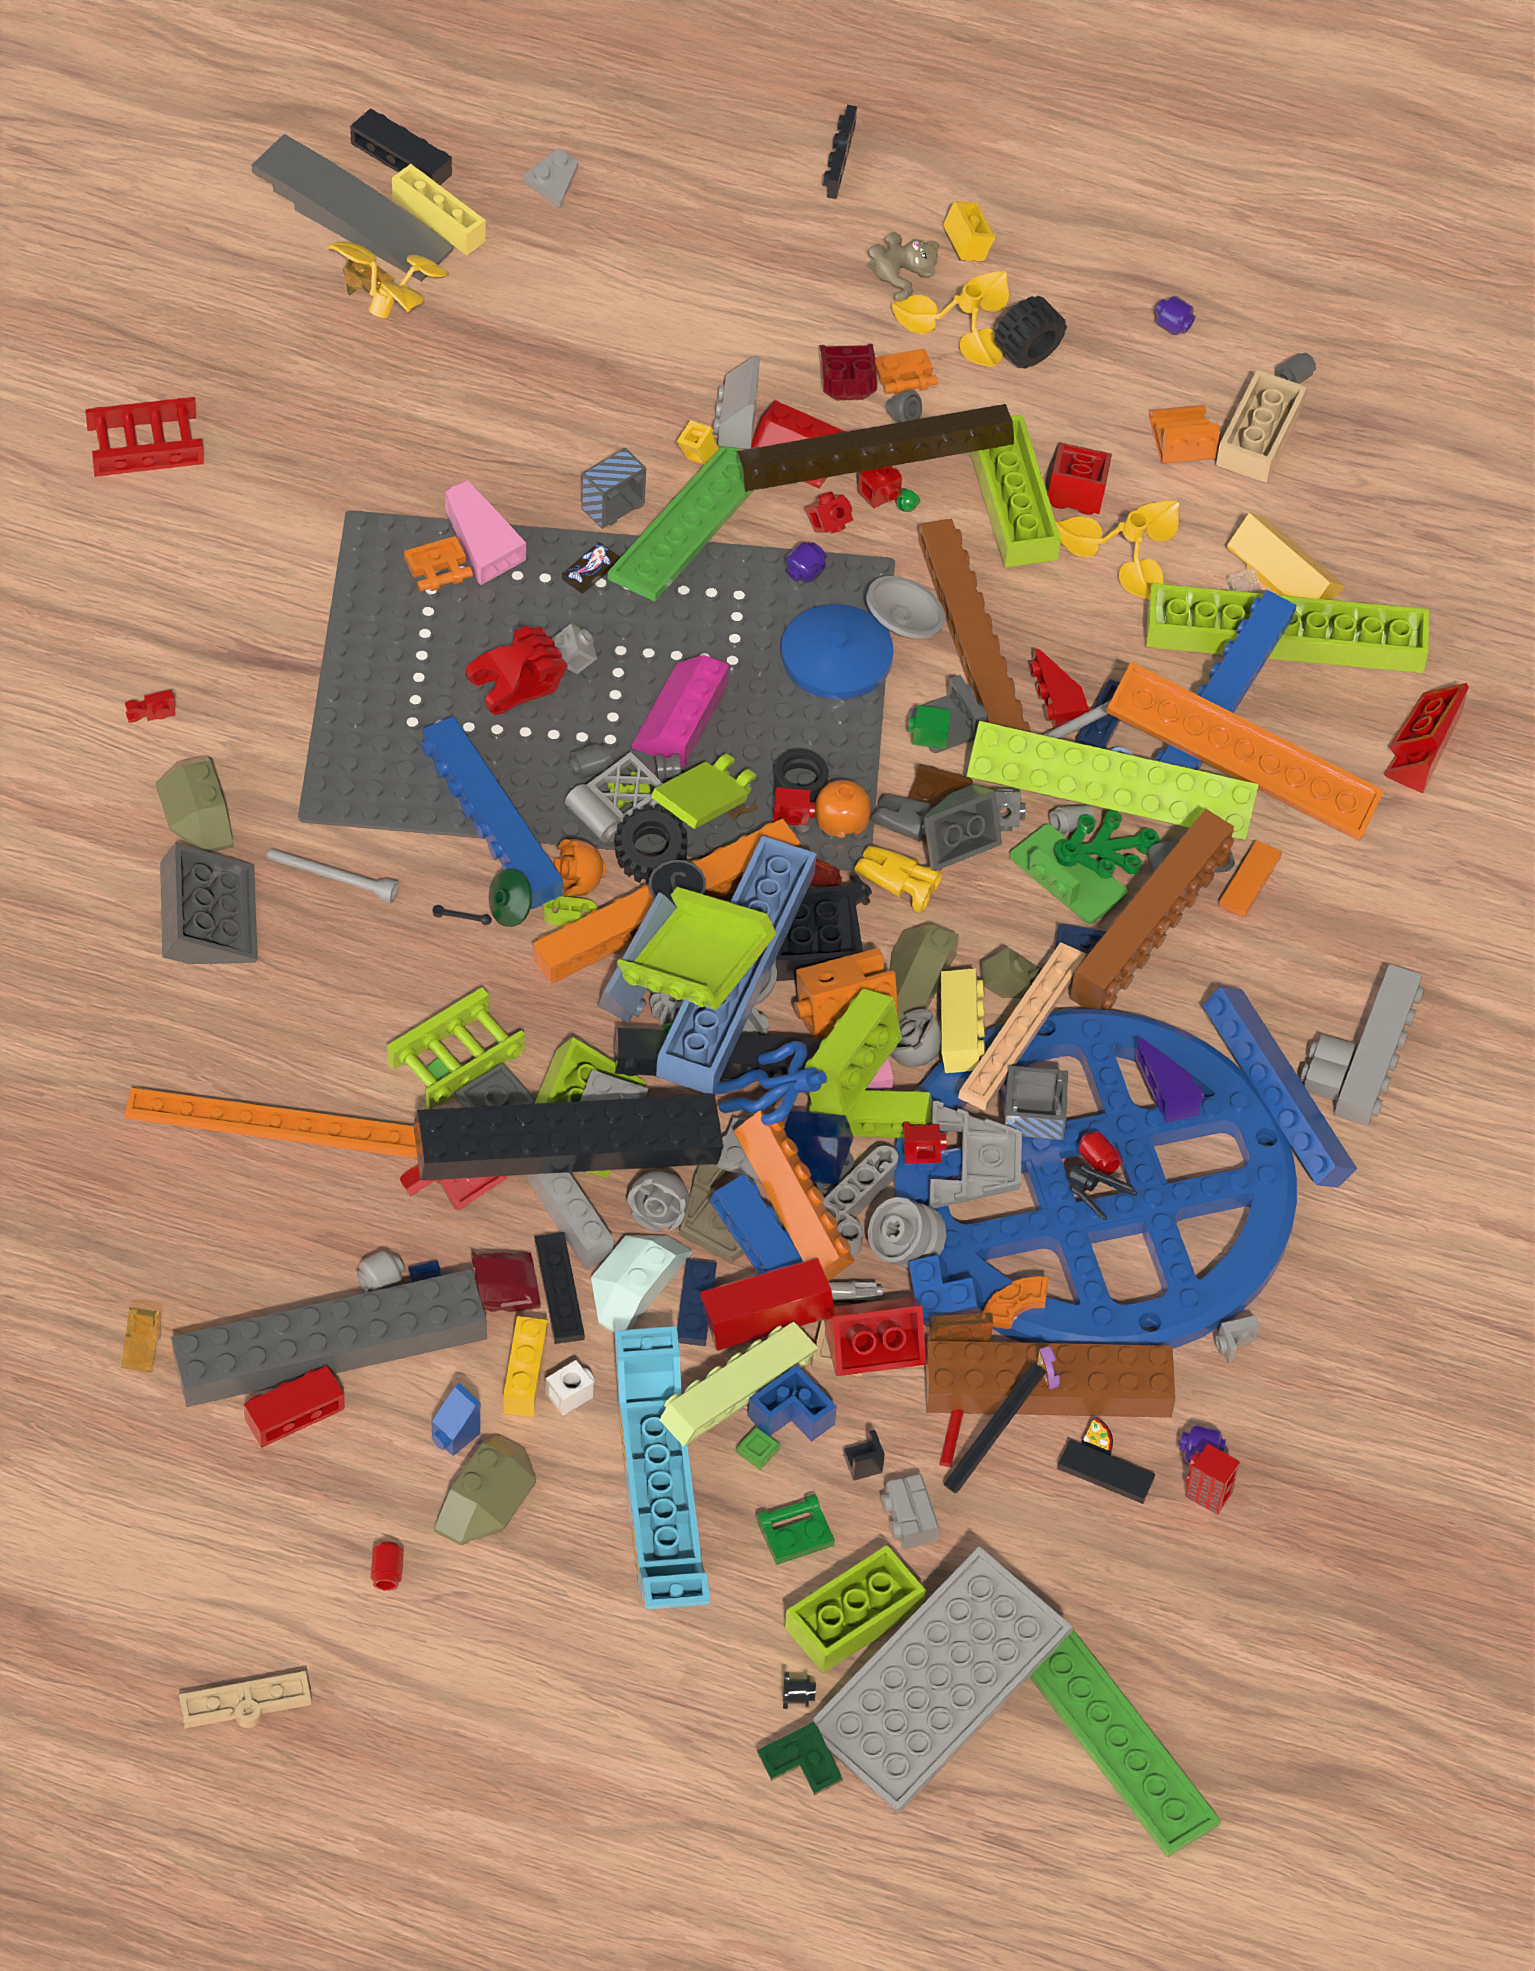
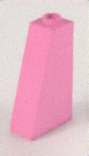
M469 480L459 485H454L445 492V510L476 580L480 585L526 561V542Z

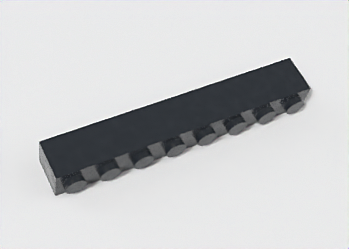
M618 1028L614 1043L615 1074L656 1077L658 1054L670 1030ZM741 1034L719 1081L736 1079L754 1069L765 1071L770 1078L789 1074L790 1063L795 1053L782 1061L761 1065L757 1059L760 1054L775 1051L793 1041H801L807 1047V1057L801 1070L805 1069L807 1061L813 1058L825 1038Z

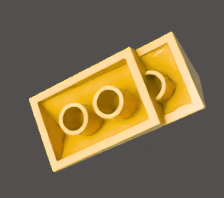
M1249 513L1227 545L1228 550L1247 563L1246 571L1276 595L1331 600L1344 589L1345 585L1265 516Z

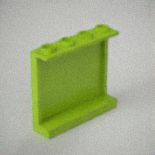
M677 887L671 894L677 908L632 963L619 959L617 963L623 973L622 977L630 985H639L655 993L661 992L677 1000L683 999L699 1007L705 1006L717 1010L777 933L766 913Z

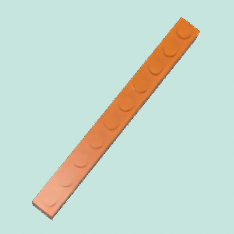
M783 818L774 823L764 825L760 830L750 835L740 837L736 842L726 847L716 849L712 854L700 860L690 862L701 869L706 878V896L722 899L736 892L762 836L801 848V842ZM649 884L640 887L636 892L626 897L616 899L612 904L600 910H593L586 917L576 922L567 923L562 929L550 935L541 936L534 942V960L549 982L553 984L629 946L653 904L649 895Z

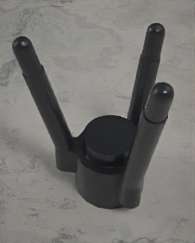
M1081 1161L1075 1165L1068 1178V1182L1074 1185L1071 1192L1078 1195L1102 1220H1106L1107 1216L1084 1191L1088 1190L1091 1192L1095 1189L1098 1182H1102L1129 1195H1137V1191L1133 1190L1134 1187L1132 1185L1096 1171Z

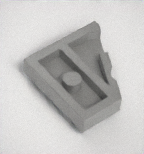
M558 148L523 175V183L560 209L563 206L565 194L569 192L572 178L577 173L578 161L561 148Z

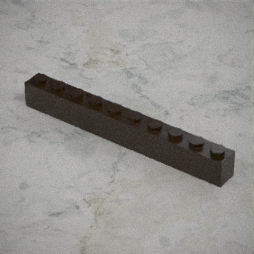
M1002 404L737 451L739 472L745 492L1014 445V430L1007 405Z

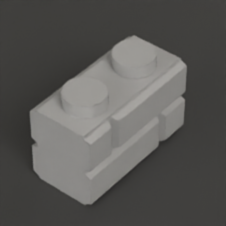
M919 1474L886 1483L885 1494L881 1495L884 1512H890L893 1521H890L893 1539H899L904 1550L918 1547L919 1545L936 1543L939 1538L940 1527L923 1476Z

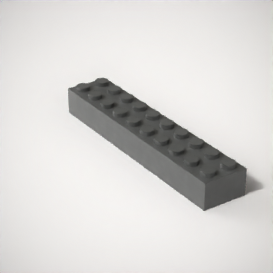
M470 1269L171 1337L185 1404L186 1407L274 1388L284 1382H292L299 1379L312 1369H320L328 1366L331 1373L335 1374L486 1340L487 1320L473 1271Z

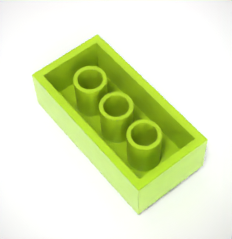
M863 988L858 996L852 999L848 1010L842 1018L836 1021L834 1029L821 1042L819 1050L813 1058L807 1061L805 1069L813 1067L819 1072H824L827 1076L826 1083L822 1084L818 1091L809 1093L813 1110L845 1119L899 1044L902 1036L893 997Z
M886 1545L787 1609L785 1629L824 1674L912 1616L924 1604L926 1590L889 1546Z

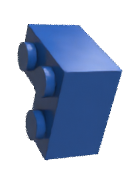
M939 1255L909 1261L914 1296L922 1305L923 1323L927 1328L982 1316L984 1302L981 1286L973 1277L950 1282L947 1264Z
M795 1365L749 1398L748 1417L768 1436H771L792 1421L812 1442L835 1425L837 1406L798 1365Z

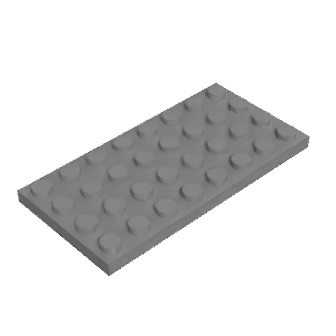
M979 1546L808 1724L815 1722L829 1752L899 1814L1073 1632V1626Z

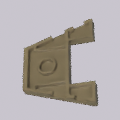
M717 1164L699 1165L689 1197V1206L681 1223L680 1236L732 1263L745 1253L709 1202L716 1191L713 1187L726 1170L717 1168ZM772 1204L771 1207L774 1210L777 1217L776 1221L778 1222L780 1227L783 1228L784 1225Z

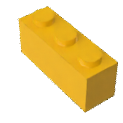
M517 1316L503 1394V1414L534 1418L547 1344L548 1320Z

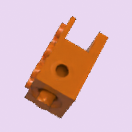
M879 948L796 970L798 1002L794 1003V1008L798 1019L803 1021L813 1038H827L834 1029L836 1021L842 1018L848 1010L852 999L856 998L863 988L893 997L898 1016L895 972L893 970L884 972L883 954Z

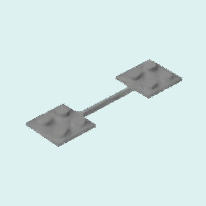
M592 1070L580 1101L645 1098L648 1088ZM733 1117L727 1135L722 1137L724 1147L716 1167L738 1175L745 1174L747 1178L760 1182L734 1133V1130L745 1121Z

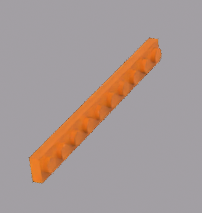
M138 1088L130 1089L125 1109V1119L418 1159L414 1126Z

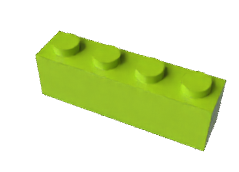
M865 1090L845 1119L813 1110L811 1102L808 1120L814 1136L903 1138V1122H909L910 1126L931 1125L933 1102L930 1092Z

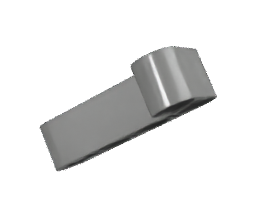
M879 1146L873 1150L824 1198L823 1203L827 1211L835 1217L838 1223L836 1227L840 1235L848 1241L851 1247L850 1253L852 1257L857 1256L861 1252L864 1232L863 1226L855 1218L893 1182L899 1156L897 1151L890 1146Z

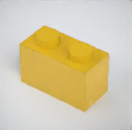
M954 201L943 227L961 260L984 261L994 242L995 235L977 202Z

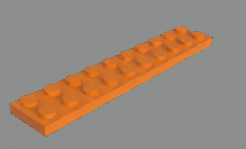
M1132 661L1128 665L1105 711L1238 780L1259 784L1258 790L1358 841L1362 838L1384 793L1383 789Z

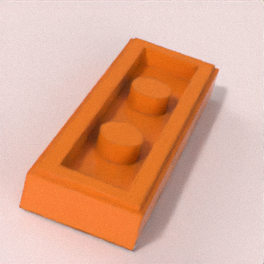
M1256 840L1220 899L1219 907L1245 918L1279 862L1282 851Z

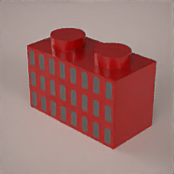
M1207 1444L1201 1453L1197 1451L1190 1460L1188 1468L1191 1470L1185 1479V1483L1188 1484L1185 1497L1218 1515L1233 1493L1240 1461Z

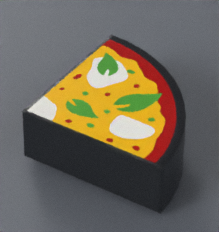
M1094 1416L1082 1440V1444L1111 1456L1113 1436L1109 1427L1101 1419Z

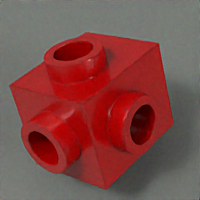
M892 466L863 471L859 473L858 493L874 509L887 502H891L901 492V473Z
M832 491L818 496L817 502L805 507L815 533H827L829 531L831 534L837 533L846 528L845 524L853 521L850 501L845 498V495L833 494Z

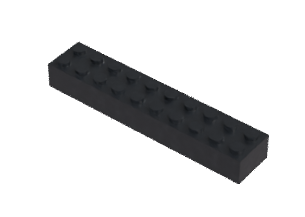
M715 1094L417 1110L413 1127L421 1181L712 1165L719 1163L724 1147Z

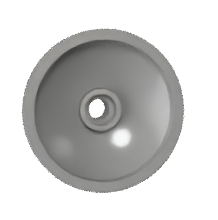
M884 576L874 580L867 591V604L873 616L886 629L897 635L910 639H926L937 635L945 624L946 615L940 601L932 592L915 581L899 576Z

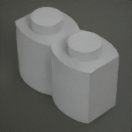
M1323 1034L1320 1037L1319 1043L1313 1041L1309 1053V1058L1313 1060L1311 1065L1305 1064L1300 1079L1305 1082L1307 1091L1338 1101L1353 1060L1356 1044Z

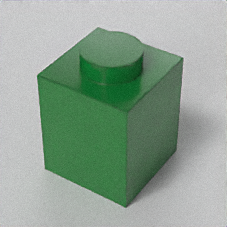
M918 705L916 716H910L908 733H913L912 745L946 749L951 710Z

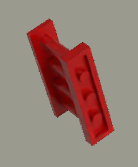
M195 397L85 409L87 431L96 430L99 450L92 451L94 477L204 464L202 438L192 439L189 419H196ZM178 421L181 440L165 442L162 423ZM151 424L154 444L137 445L135 426ZM124 427L127 447L110 448L107 429Z

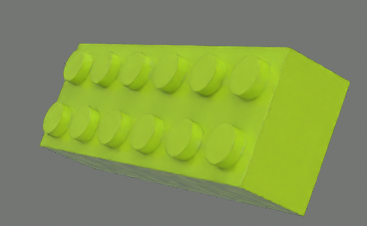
M1023 415L1011 416L1014 430V445L970 452L1005 568L1058 561L1061 537Z

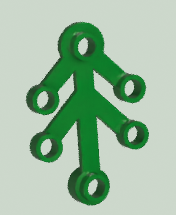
M1112 810L1106 813L1103 826L1093 842L1081 844L1086 834L1093 832L1096 824L1094 817L1085 814L1079 818L1077 830L1070 840H1062L1056 845L1055 856L1058 863L1062 866L1073 867L1079 863L1097 872L1100 877L1107 879L1113 876L1115 865L1123 868L1128 874H1137L1142 865V861L1138 856L1128 855L1125 857L1115 851L1136 848L1140 853L1148 855L1149 848L1159 843L1160 839L1155 830L1148 828L1140 831L1138 836L1108 840L1112 832L1120 827L1122 821L1121 814ZM1095 854L1103 859L1099 862L1088 855Z

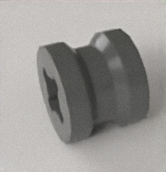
M679 753L672 754L670 757H664L662 754L655 756L656 777L662 783L665 780H671L681 775Z

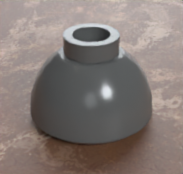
M904 390L896 394L893 399L888 400L886 411L897 423L920 419L922 414V401L915 390Z

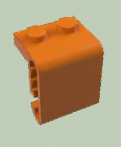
M1205 405L1150 410V424L1161 464L1216 458L1220 428L1218 423H1210L1209 418H1204L1203 414L1206 413Z

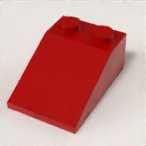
M1059 442L1048 491L1050 504L1058 509H1076L1086 515L1100 514L1112 453Z

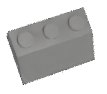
M753 356L726 374L725 385H719L714 423V434L719 435L718 446L751 449L760 356Z

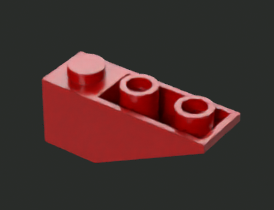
M1039 648L1035 649L1034 659L1030 661V672L1033 678H1037L1038 697L1044 700L1045 718L1047 721H1051L1053 729L1089 712L1082 687Z

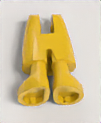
M868 846L863 853V858L858 860L854 868L856 873L899 898L905 891L909 893L912 897V908L914 912L919 914L924 912L931 894H934L939 887L944 871L943 869L932 871L931 866L923 867L918 865L919 860L876 846Z

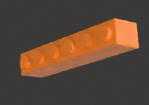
M759 1110L736 1128L734 1133L803 1262L818 1258L827 1280L830 1281L854 1262L850 1253L851 1247L848 1241L840 1235L836 1227L838 1223L835 1217L827 1211L823 1203L824 1197L822 1193L814 1187L810 1179L811 1173L809 1169L800 1161L797 1155V1146L787 1137L784 1131V1122L781 1121L769 1126L763 1125L761 1117L768 1112Z

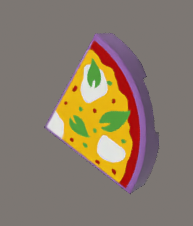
M1050 1346L1039 1350L1037 1365L1045 1370L1043 1379L1049 1390L1059 1387L1060 1376L1056 1374L1051 1364L1056 1358Z

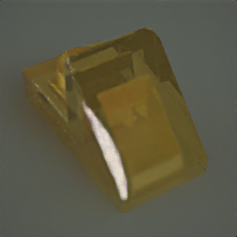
M347 258L343 273L348 295H351L360 287L370 293L372 280L371 266L369 264L357 263ZM377 266L376 289H380L382 281L394 283L395 278Z
M129 1307L121 1368L153 1372L157 1341L161 1339V1311Z

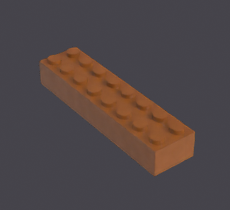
M1205 808L1075 970L1069 999L1085 1009L1110 1010L1118 998L1116 994L1121 988L1123 990L1128 988L1134 978L1133 973L1137 968H1144L1150 958L1149 953L1154 947L1158 949L1163 944L1167 936L1165 934L1170 927L1174 929L1183 916L1182 911L1186 907L1191 908L1194 905L1201 887L1207 888L1215 876L1213 872L1217 867L1223 868L1231 856V853L1228 851L1234 843L1232 838L1233 825Z
M964 1341L927 1342L925 1365L926 1413H951L954 1409H961L964 1413L995 1414L1030 1365L1033 1363L1037 1364L1039 1350L1050 1346L1056 1358L1051 1364L1056 1374L1060 1376L1059 1387L1049 1390L1042 1378L1016 1414L1172 1418L1175 1403L1173 1346Z

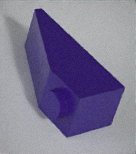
M1137 1039L1136 1061L1165 1123L1198 1116L1200 1114V1104L1204 1101L1201 1086L1196 1085L1188 1071L1145 1039Z

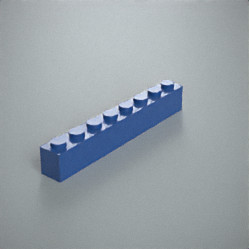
M1266 590L1262 598L1257 597L1250 609V612H1252L1248 620L1244 618L1236 631L1239 634L1235 641L1230 640L1223 651L1224 659L1221 663L1217 661L1209 674L1211 680L1207 685L1203 683L1196 695L1234 713L1294 618L1297 605L1269 590ZM1169 745L1166 751L1161 749L1155 761L1199 770L1203 761Z
M454 716L423 728L421 748L425 756L431 757L434 761L439 777L445 778L451 795L454 798L457 797L461 802L464 815L467 818L471 817L475 823L478 836L481 839L485 838L492 857L495 860L499 859L503 870L517 869L529 880L532 889L531 909L533 910L546 902L563 896L562 877Z
M1220 986L1202 1006L1317 1186L1338 1188L1357 1170V1167L1242 989Z

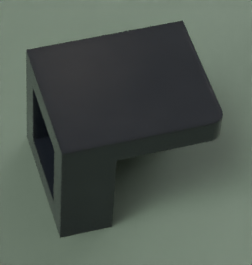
M875 1430L868 1432L867 1443L844 1449L843 1456L853 1481L883 1473L885 1453Z

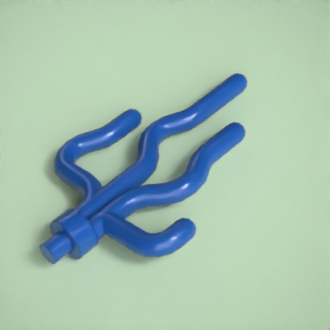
M793 1041L775 1051L762 1053L757 1059L761 1065L782 1061L795 1053L790 1063L789 1074L770 1078L765 1071L754 1069L736 1079L718 1082L713 1094L718 1095L737 1091L753 1082L759 1081L762 1087L772 1090L756 1101L748 1098L724 1101L720 1103L719 1110L722 1113L745 1110L748 1113H757L759 1110L767 1109L784 1096L776 1111L764 1114L761 1117L762 1124L769 1126L781 1122L788 1116L800 1092L810 1093L818 1091L821 1085L826 1083L827 1076L824 1072H819L813 1067L801 1070L807 1057V1047L801 1041Z

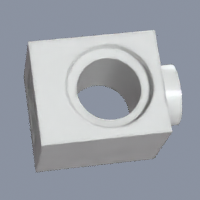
M575 1360L546 1378L545 1394L564 1416L593 1398L595 1380L592 1373L587 1368L583 1369ZM568 1385H576V1386H578V1387H576V1388H568L567 1386H568Z

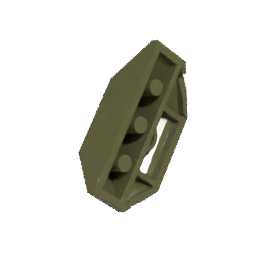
M203 755L177 761L156 782L157 792L169 830L188 843L197 846L199 850L209 853L233 848L226 806L211 760Z
M500 1435L482 1442L451 1487L434 1527V1532L459 1545L469 1543L470 1540L483 1538L504 1530L536 1483V1477L526 1449Z

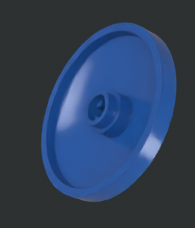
M828 604L811 608L792 620L783 635L781 659L788 676L807 692L823 698L849 699L871 692L886 679L892 666L894 648L888 630L872 614L849 605Z

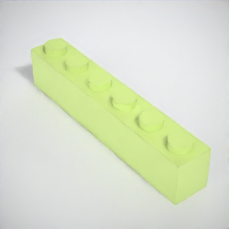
M792 1322L785 1328L778 1326L769 1334L768 1339L765 1341L759 1339L748 1348L745 1354L742 1355L739 1352L727 1362V1366L723 1368L717 1366L706 1376L704 1381L696 1380L688 1386L685 1393L681 1396L678 1393L671 1396L665 1402L664 1407L666 1409L659 1420L683 1446H686L749 1404L751 1396L795 1365H798L801 1369L808 1365L818 1347L795 1322Z

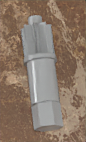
M828 1282L832 1290L833 1300H852V1302L877 1301V1296H883V1287H877V1282Z

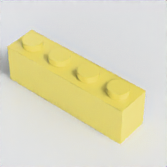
M412 164L392 177V199L466 256L486 242V220Z
M976 968L941 971L942 1056L945 1073L973 1071L980 1058L986 1053L985 1042L980 1040V1038L985 1037L984 1020H980V1018L985 1017L984 1001L979 1000V998L985 997L983 980L977 979Z

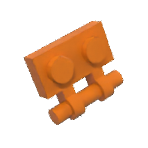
M925 348L875 357L877 377L880 385L883 384L885 394H898L901 391L911 389L922 391L927 390L929 386L938 385L936 374L932 375L933 367Z
M456 536L404 550V559L413 578L423 575L426 578L416 582L419 592L428 589L435 591L440 589V586L452 582L454 585L463 582V579L473 576L470 566L461 569L459 567L460 564L466 563V555ZM447 568L449 570V572L440 575H436L435 573L436 571H440Z

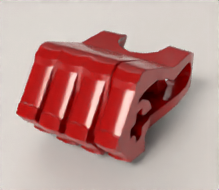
M524 626L513 631L515 635L512 641L513 645L501 646L486 652L470 662L465 668V676L473 685L480 686L491 681L496 682L495 688L485 697L486 708L490 713L494 715L503 714L521 703L550 695L557 690L568 665L561 658L562 653L559 648L555 647L553 639L550 636H546V632L542 627Z

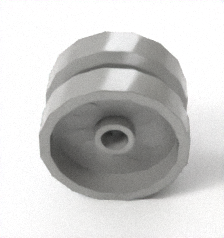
M895 1197L886 1200L878 1206L870 1219L868 1242L874 1255L882 1261L910 1269L909 1261L940 1255L944 1249L946 1240L945 1222L941 1214L931 1206L917 1203L910 1199Z

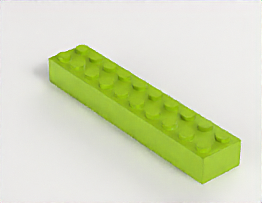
M1152 583L1148 603L1146 648L1223 655L1230 640L1235 641L1239 634L1236 631L1244 618L1248 620L1252 612H1250V609L1257 597L1262 598L1264 594ZM1278 595L1297 606L1294 618L1268 659L1424 673L1429 653V609Z
M979 721L966 776L975 780L1190 828L1206 808L1233 825L1232 838L1243 841L1247 839L1259 784L982 721Z

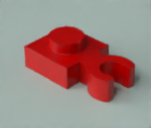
M172 689L144 695V701L130 700L125 702L127 710L125 714L128 723L137 722L143 717H147L148 721L176 715Z

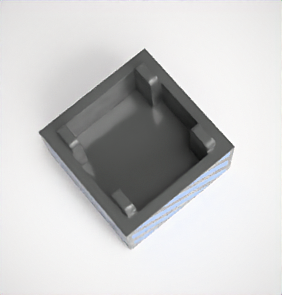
M625 447L582 473L581 509L603 529L608 525L615 524L619 518L634 509L641 508L645 503L646 467Z
M1009 1066L1006 1082L1004 1125L1022 1131V1137L1063 1140L1067 1114L1068 1071Z

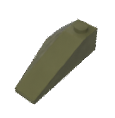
M934 924L903 931L892 951L890 971L893 970L896 977L899 1024L907 1019L904 1014L917 1009H928L941 985V971H948L957 955L959 934Z

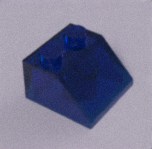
M790 1111L784 1131L787 1137L797 1146V1155L800 1161L809 1169L811 1181L837 1185L854 1139L846 1115Z

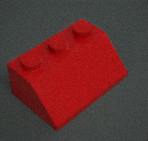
M774 400L760 421L751 444V449L846 431ZM827 478L804 482L820 489Z
M914 1297L824 1308L826 1338L836 1376L926 1365L922 1305Z

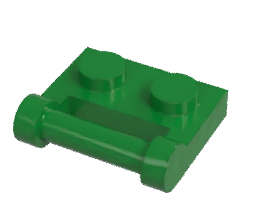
M815 1494L806 1496L804 1501L771 1512L764 1510L756 1513L758 1526L776 1565L834 1546L835 1539ZM808 1512L811 1516L810 1519L773 1530L771 1525Z

